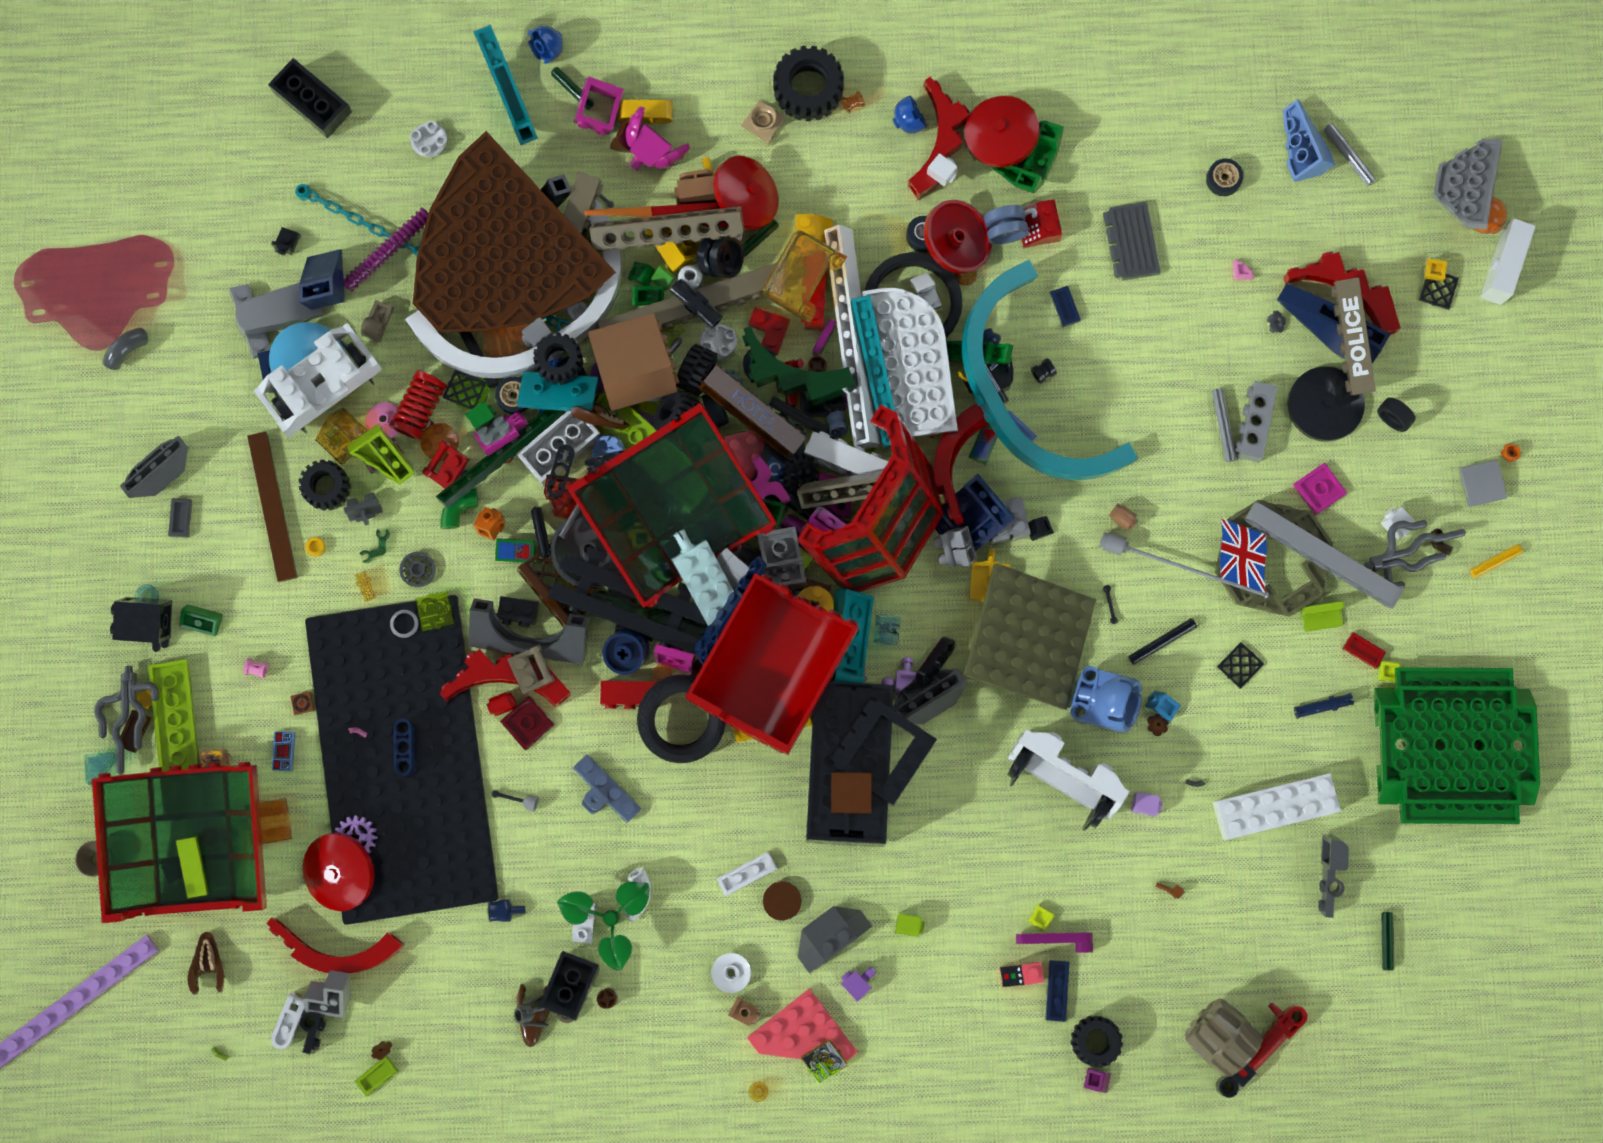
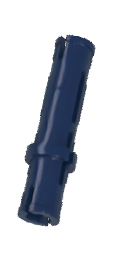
M1351 693L1338 697L1330 696L1326 700L1295 706L1294 712L1296 711L1297 713L1294 714L1299 719L1329 710L1337 711L1338 708L1354 705V700H1351L1353 696Z

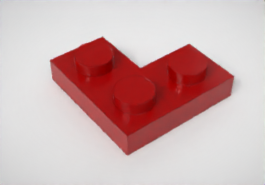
M754 307L748 325L764 331L765 335L761 343L762 346L770 349L775 355L779 354L790 319Z

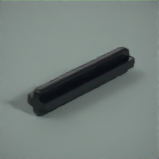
M535 506L531 510L540 557L549 558L551 550L542 508Z

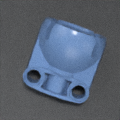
M1088 666L1083 669L1072 701L1071 716L1081 724H1090L1117 732H1129L1130 727L1135 724L1142 701V696L1139 693L1142 691V685L1135 678ZM1096 673L1095 679L1089 681L1090 675ZM1081 710H1085L1084 716L1078 717V713Z

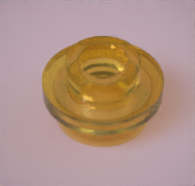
M763 1082L751 1084L749 1087L750 1098L755 1102L764 1101L768 1096L766 1084ZM756 1088L762 1089L761 1095L755 1094Z

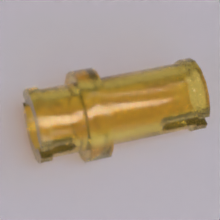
M362 571L354 576L364 601L368 602L377 597L370 584L371 578L367 576L366 571Z

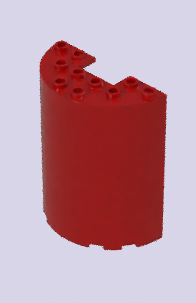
M755 573L685 699L699 706L710 715L718 717L721 721L766 746L769 745L774 750L788 756L859 628L857 627L858 623L849 618L845 621L840 617L839 613L832 609L828 612L819 605L814 607L806 598L793 596V592L786 585L780 582L777 585L771 582L773 579L765 574L759 576Z

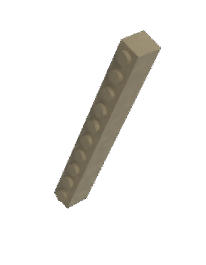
M777 263L694 291L700 292L718 312H724L730 306H741L748 300L753 299L756 301L769 293L771 295L777 294L782 291L781 289H784V282ZM675 296L600 321L598 325L599 328L654 313L656 320L660 319L662 329L670 330L675 327L674 325L679 323L688 324L698 316L692 315Z

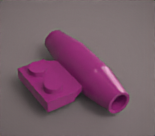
M826 505L818 506L809 518V524L822 531L836 530L849 524V522ZM788 514L780 527L784 529L795 526L797 538H799L807 523ZM837 546L823 550L830 560L845 556ZM849 561L837 564L835 566L840 572H842V570L846 567Z

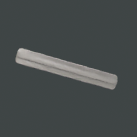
M1333 123L1327 125L1324 131L1367 186L1374 183L1376 178Z
M1218 388L1212 391L1224 457L1226 462H1233L1236 460L1224 393L1223 389Z

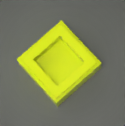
M1381 661L1379 664L1378 681L1395 682L1394 668L1400 667V663Z
M1038 904L1028 922L1045 932L1055 915Z

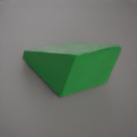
M634 262L627 279L650 286L655 269L649 264Z

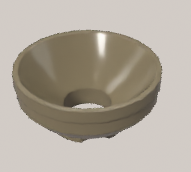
M96 841L84 843L78 849L75 857L78 870L90 877L98 876V865L92 862V857L97 853ZM108 847L109 865H111L113 857Z

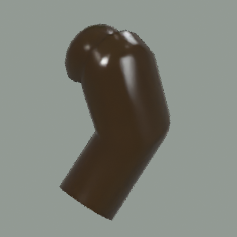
M1438 528L1431 531V533L1436 535L1443 534L1442 530ZM1431 541L1434 549L1446 555H1449L1453 549L1452 546L1444 542Z

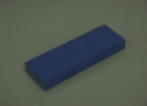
M1049 960L1045 1020L1066 1022L1069 962Z

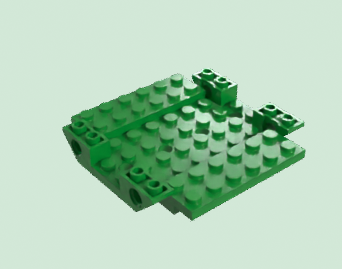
M1394 668L1395 689L1374 688L1375 727H1379L1381 764L1377 765L1378 804H1399L1400 824H1520L1519 805H1535L1540 788L1537 705L1530 689H1516L1514 687L1513 668ZM1398 739H1401L1405 742V748L1403 750H1399L1396 747V741ZM1437 739L1444 742L1443 750H1438L1435 747ZM1476 740H1480L1483 743L1481 751L1474 747ZM1515 740H1519L1522 743L1520 751L1515 750L1513 747Z

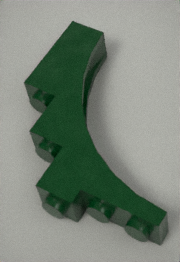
M751 326L744 328L745 335L742 338L745 346H750L752 351L748 353L752 362L749 365L751 372H748L751 383L755 382L757 388L776 381L779 392L783 391L785 397L804 390L807 401L811 400L813 406L856 390L849 367L825 372L805 371L791 367L776 359L765 350L756 338Z

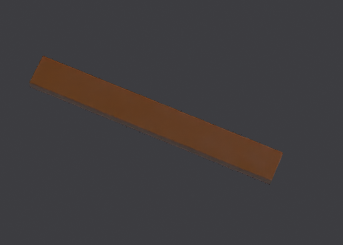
M265 431L248 435L277 581L283 582L296 579L298 576L268 434Z

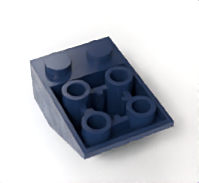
M341 249L307 257L299 283V300L301 304L310 310L345 302Z

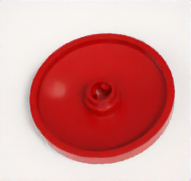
M996 96L983 101L974 108L966 121L964 134L970 153L979 162L991 167H1009L1023 161L1032 153L1039 139L1040 127L1037 115L1028 103L1013 96Z
M733 156L719 165L713 181L714 194L719 207L741 206L745 229H759L770 223L777 213L779 198L776 185L769 172L759 162L747 156Z
M947 200L935 206L927 215L924 224L925 243L931 256L944 269L957 274L971 273L986 263L992 249V244L989 243L987 236L989 228L985 226L982 214L972 205L961 200Z
M340 832L328 833L318 837L310 844L303 859V876L306 886L314 899L324 907L334 911H347L359 906L368 898L374 883V868L367 850L354 837Z

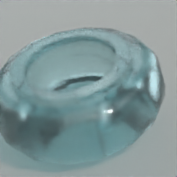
M141 585L135 592V597L142 598L145 591H150L152 599L159 598L158 590L153 585Z

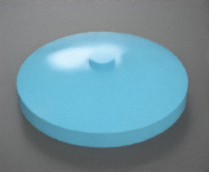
M302 322L282 330L274 339L269 352L271 372L281 365L288 371L316 351L318 348L314 341L326 334L330 329L317 323ZM339 340L338 343L341 345V347H342V348L344 349V351H345V348L343 347V345L341 344V342H340V340Z

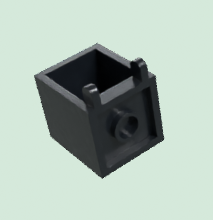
M124 597L114 601V604L111 606L113 623L110 626V633L112 634V640L152 643V650L154 652L160 651L161 647L167 648L169 646L172 600Z

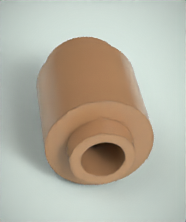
M1118 503L1109 514L1112 518L1111 520L1125 530L1128 528L1132 530L1138 522L1136 519L1137 514Z

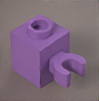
M871 966L861 976L856 970L853 972L849 970L841 978L843 980L841 985L858 1002L871 989L867 981L876 972Z

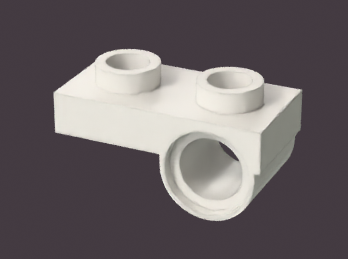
M593 903L590 910L596 911V903ZM589 913L588 919L582 924H573V942L592 943L594 914Z

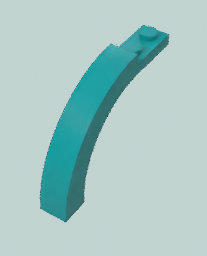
M491 24L473 31L520 145L538 139Z

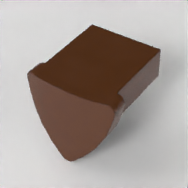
M628 122L621 123L616 137L611 142L610 149L631 153V147L626 142Z

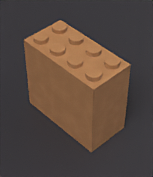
M654 313L588 332L611 411L677 392L676 384L679 383L677 373H673V371H676L673 359H669L672 357L669 346L664 345L667 344L665 334L663 332L660 333V331H663L660 319L656 320Z

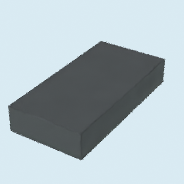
M172 498L169 537L189 538L192 511L191 499Z

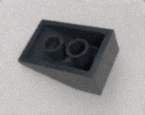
M562 951L539 1007L577 1021L600 970L599 965Z

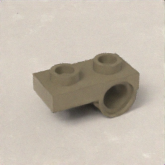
M375 300L369 316L362 323L361 335L380 342L394 307Z

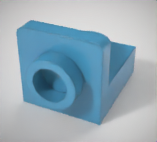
M1156 690L1149 696L1148 702L1145 707L1154 710L1167 721H1172L1181 706L1166 693Z

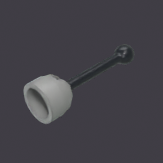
M497 790L492 791V797L494 798L501 797L521 802L527 810L533 812L537 808L539 801L537 796L528 795L521 799L499 793Z

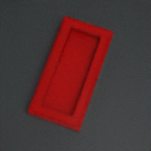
M1354 632L1350 634L1342 648L1374 669H1377L1386 654V651Z

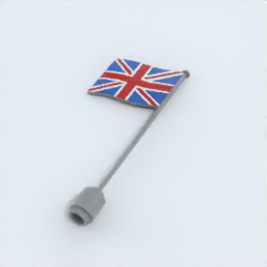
M1220 519L1222 525L1219 558L1221 578L1129 547L1126 537L1111 532H1104L1099 547H1102L1103 550L1117 555H1121L1122 552L1126 553V550L1264 596V599L1269 597V593L1265 590L1264 577L1267 552L1265 533L1224 519Z

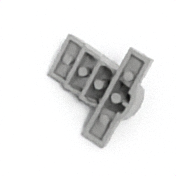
M299 283L262 294L253 298L248 284L229 289L236 310L235 320L237 328L243 337L246 338L253 359L258 358L257 353L271 349L265 332L284 330L287 326L323 317L322 308L310 310L300 303Z

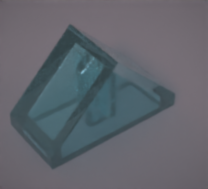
M107 752L84 755L86 783L92 785L93 778H97L100 773H106L116 762V753Z

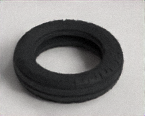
M678 674L661 679L645 693L640 702L637 713V726L640 737L654 755L665 761L673 763L697 761L712 752L723 737L726 723L710 714L704 733L696 741L689 744H671L665 741L656 730L655 715L659 705L673 694L688 693L696 676Z

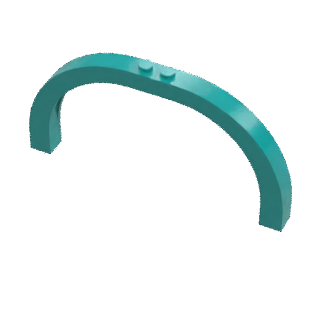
M1027 260L994 279L980 294L968 314L962 338V359L968 383L975 395L977 405L981 406L984 412L985 420L990 423L1005 447L1026 465L1046 475L1067 480H1089L1109 475L1138 459L1129 442L1106 454L1085 459L1067 458L1048 452L1029 440L1017 427L987 372L983 356V334L987 319L1000 299L1033 282L1038 277L1031 261Z

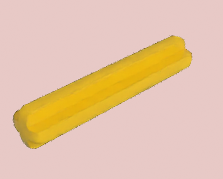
M1516 544L1470 569V574L1473 578H1477L1522 554L1523 549L1519 544Z

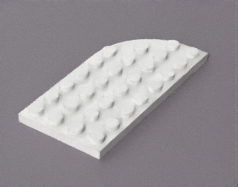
M881 288L863 291V296H871L895 411L911 435L917 437L958 431L946 337L938 314L923 298L904 289Z

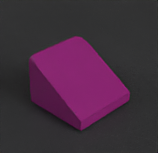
M1088 1068L1083 1088L1107 1093L1111 1073Z

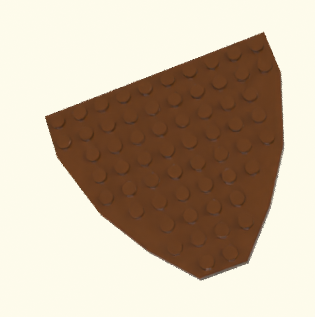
M485 131L458 156L429 209L417 255L413 305L438 332H486L531 324L539 317L544 319L590 298L616 272L493 137Z

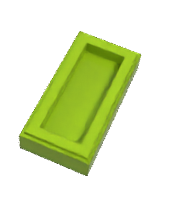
M386 1056L354 1082L367 1097L399 1070L390 1058Z

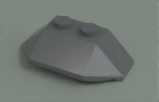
M180 436L161 443L132 468L125 482H122L120 487L129 498L156 496L185 471L188 446Z
M958 669L940 670L928 686L914 682L904 688L899 693L895 705H893V710L914 724H924L954 706L965 689L967 681Z
M833 906L802 929L798 959L810 973L870 929L872 925L861 910Z

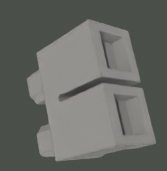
M968 526L947 530L934 538L935 547H943L945 552L939 555L940 565H948L949 568L960 565L970 566L977 561L974 546L970 544L972 539Z

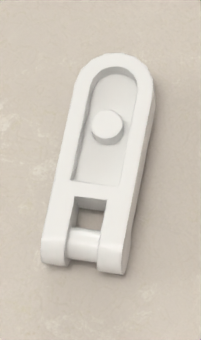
M289 993L271 1037V1042L275 1048L284 1049L291 1045L300 1024V1019L305 1012L304 997L299 998L297 994ZM293 1004L299 1006L297 1011L291 1009Z

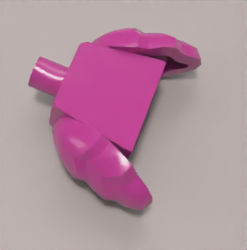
M640 106L631 115L629 125L626 127V142L631 147L630 152L635 155L629 165L636 171L644 163L648 167L654 166L658 169L673 166L676 162L683 159L684 155L689 151V143L668 152L673 147L668 141L646 123L641 128L645 107Z

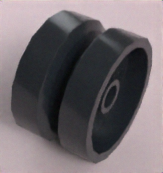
M722 236V238L715 240L709 237L704 238L700 242L697 250V263L700 271L706 276L733 278L742 268L744 251L740 241L735 237Z

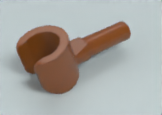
M1157 882L1155 886L1167 891L1177 899L1184 893V890L1178 885L1171 889Z

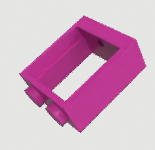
M588 76L583 86L573 123L582 129L590 128L595 130V133L599 135H609L614 125L624 89ZM589 91L614 99L608 124L582 115Z

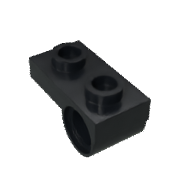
M307 1013L301 1017L300 1026L304 1031L308 1032L303 1053L313 1054L319 1049L321 1039L318 1038L320 1031H323L326 1025L325 1015ZM310 1016L315 1019L313 1027L307 1025V1019Z

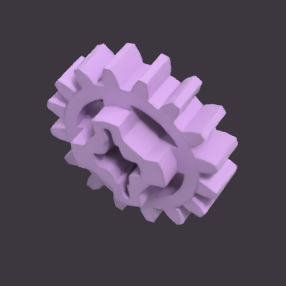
M354 816V820L347 817V823L341 821L342 827L335 830L344 833L351 826V829L345 834L350 836L359 835L360 837L357 840L361 844L367 841L364 848L368 853H371L370 846L375 847L376 844L373 843V840L378 839L377 836L373 835L377 829L370 828L373 823L370 821L365 823V817H362L359 821V816ZM361 825L367 830L368 834L361 830Z

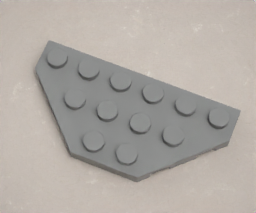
M1481 139L1471 149L1466 148L1456 154L1455 158L1449 162L1444 161L1439 164L1434 188V199L1466 228L1487 229L1502 139Z

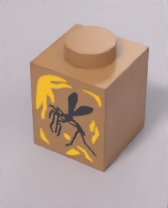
M228 750L199 751L201 768L209 767V763L221 762V766H229L231 764V755L228 753Z

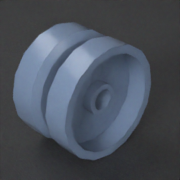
M1003 206L993 209L984 215L985 226L989 228L987 236L990 244L1012 243L1029 235L1028 224L1023 221L1026 217L1023 206Z

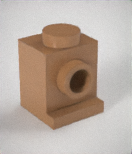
M737 997L728 1016L750 1026L751 1023H756L760 1013L757 1012L758 1007ZM743 1009H747L749 1011V1015L744 1017L742 1016L741 1011Z

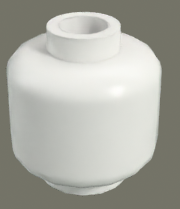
M688 265L680 270L678 280H684L693 290L701 288L703 276L698 267Z

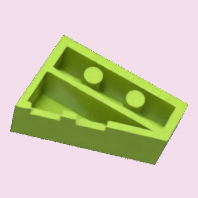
M379 423L347 445L351 455L363 460L364 463L379 470L380 473L399 485L415 474L413 465Z

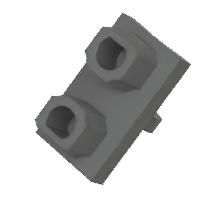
M374 493L366 494L364 496L365 502L359 503L357 498L347 500V507H344V511L350 522L355 520L356 522L363 521L366 526L369 525L370 518H374L376 514L383 513L382 506Z

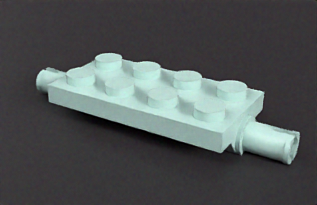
M682 529L679 533L676 532L673 535L681 548V553L672 558V561L709 626L713 623L717 612L724 607L728 596L734 590L708 542L704 540L694 545L690 542L685 530Z

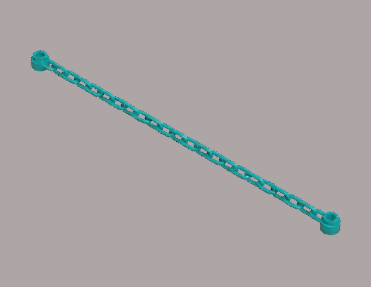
M300 184L296 187L295 193L300 200L320 202L324 204L327 210L335 214L341 213L345 215L348 221L356 225L368 227L371 233L379 237L385 236L390 238V234L386 232L385 228L375 223L369 224L365 222L362 216L354 212L348 213L342 210L339 204L331 200L325 201L321 199L319 194L312 191L306 184ZM305 189V192L300 193V190ZM329 203L337 206L336 211L329 208ZM352 215L360 218L358 222L350 219ZM374 226L381 229V234L373 231ZM406 241L407 244H403L402 248L412 250L413 254L417 256L420 246L414 247ZM555 316L544 318L558 332L562 330L560 328L562 324L567 326L570 324L568 320L559 319ZM552 318L558 321L557 325L551 323L553 321Z

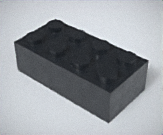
M294 58L268 84L276 96L327 139L352 113L347 102Z

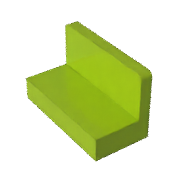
M1343 601L1308 606L1301 609L1305 632L1343 626L1341 610L1344 609Z

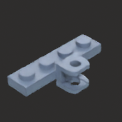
M588 754L573 767V770L592 788L586 793L582 801L583 807L590 814L597 813L607 803L628 823L641 811V808Z

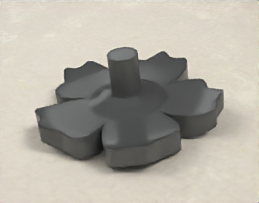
M1278 310L1273 311V314L1267 317V322L1270 323L1269 331L1272 333H1282L1286 322L1285 317Z

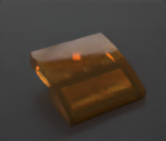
M282 798L260 802L262 844L291 839L292 833L287 799ZM248 804L246 808L251 809V804ZM248 816L250 822L249 832L252 846H254L252 816Z

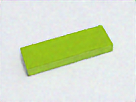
M197 836L176 840L187 898L209 894Z

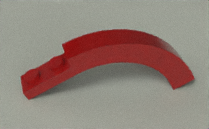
M977 403L970 406L956 418L958 431L943 434L934 458L935 485L939 494L943 495L945 503H949L950 508L947 509L950 520L954 519L956 525L964 523L953 486V467L956 457L962 446L972 435L990 425L984 418L981 406H978Z
M271 917L266 923L270 927L268 930L277 937L280 935L284 939L283 943L288 948H295L290 956L309 968L329 973L330 970L356 973L372 969L391 959L405 946L395 935L387 932L380 941L361 953L345 957L331 956L311 948L276 917Z

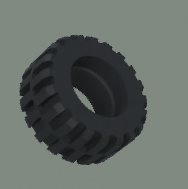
M805 45L801 46L800 50L796 48L790 50V55L785 53L782 56V62L778 61L774 71L773 88L775 99L782 110L786 109L787 115L792 116L793 114L797 120H801V118H806V121H811V118L820 120L824 114L826 117L829 116L831 109L835 110L838 107L839 101H841L843 96L844 73L841 71V64L839 61H836V57L832 53L828 55L827 50L824 48L817 50V46L806 48ZM813 71L825 79L826 87L817 95L803 96L792 88L791 81L801 72Z

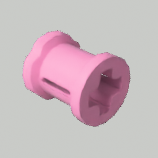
M248 658L245 662L244 674H253L260 676L262 679L265 678L268 671V662L264 661L261 663Z

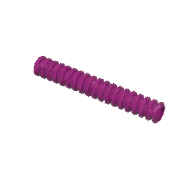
M421 207V211L415 212L416 215H412L411 220L408 219L406 224L403 223L402 228L399 227L397 232H393V236L390 235L389 239H385V243L380 244L381 247H377L376 251L373 250L372 255L369 254L367 259H363V263L360 262L358 267H354V271L351 270L350 274L345 275L344 286L349 291L353 292L355 287L358 288L359 283L362 284L364 279L367 280L368 275L371 276V273L375 272L376 268L381 267L380 264H384L385 260L388 261L389 256L392 257L394 252H398V248L401 249L403 244H407V240H411L410 237H414L416 232H420V228H424L428 217V212Z

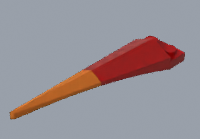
M716 202L584 211L587 216L649 217L721 208L717 206ZM720 221L719 225L722 227H727L728 223L726 221ZM707 223L700 224L701 226L709 227Z

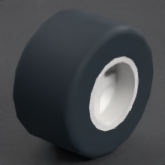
M927 216L914 218L907 227L906 240L909 246L918 252H928L925 239L922 238L924 237V224Z

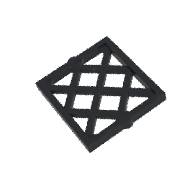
M1446 274L1445 277L1453 281L1447 283L1445 279L1443 281L1445 285L1441 287L1437 284V280L1427 283L1428 279H1425L1419 301L1449 310L1459 278ZM1432 283H1434L1437 288L1433 291H1431L1428 286ZM1454 283L1453 288H1452V290H1451V288L1449 287V285H1451V284ZM1447 287L1449 293L1446 295H1444L1441 291V289ZM1425 289H1427L1429 293L1424 295ZM1438 291L1441 297L1435 299L1433 293ZM1430 295L1433 301L1426 300L1425 297ZM1443 299L1446 305L1439 304L1437 301Z
M455 370L442 398L471 410L477 406L487 382ZM457 375L458 378H459V381L456 382V383H453V380H454L455 376ZM460 375L465 376L467 378L462 380ZM470 380L472 386L465 388L463 382ZM472 380H475L479 383L474 385ZM461 384L463 390L456 392L454 386ZM482 385L480 392L477 393L475 387ZM452 387L454 393L447 395L449 389ZM473 389L475 395L468 397L466 391ZM464 392L466 398L460 400L458 394ZM456 396L457 401L450 397ZM476 397L477 399L474 405H472L470 399ZM468 401L469 406L463 404L462 402Z
M1240 642L1217 668L1241 689L1264 663L1254 655V652H1251ZM1241 648H1244L1248 655H1241ZM1237 649L1239 650V655H1232ZM1232 657H1239V664H1232ZM1242 657H1248L1249 664H1242ZM1251 657H1254L1258 664H1251ZM1229 658L1230 664H1224L1225 661ZM1223 667H1230V674L1223 670ZM1232 667H1239V674H1233ZM1242 667H1249V673L1242 674ZM1233 676H1240V683H1237ZM1242 676H1249V677L1243 682Z

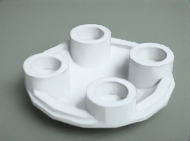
M435 121L419 125L410 134L413 150L424 157L439 155L447 145L448 137L446 131Z
M718 324L713 329L707 326L700 336V345L716 352L717 360H722L734 353L737 347L736 333L733 329L723 324Z

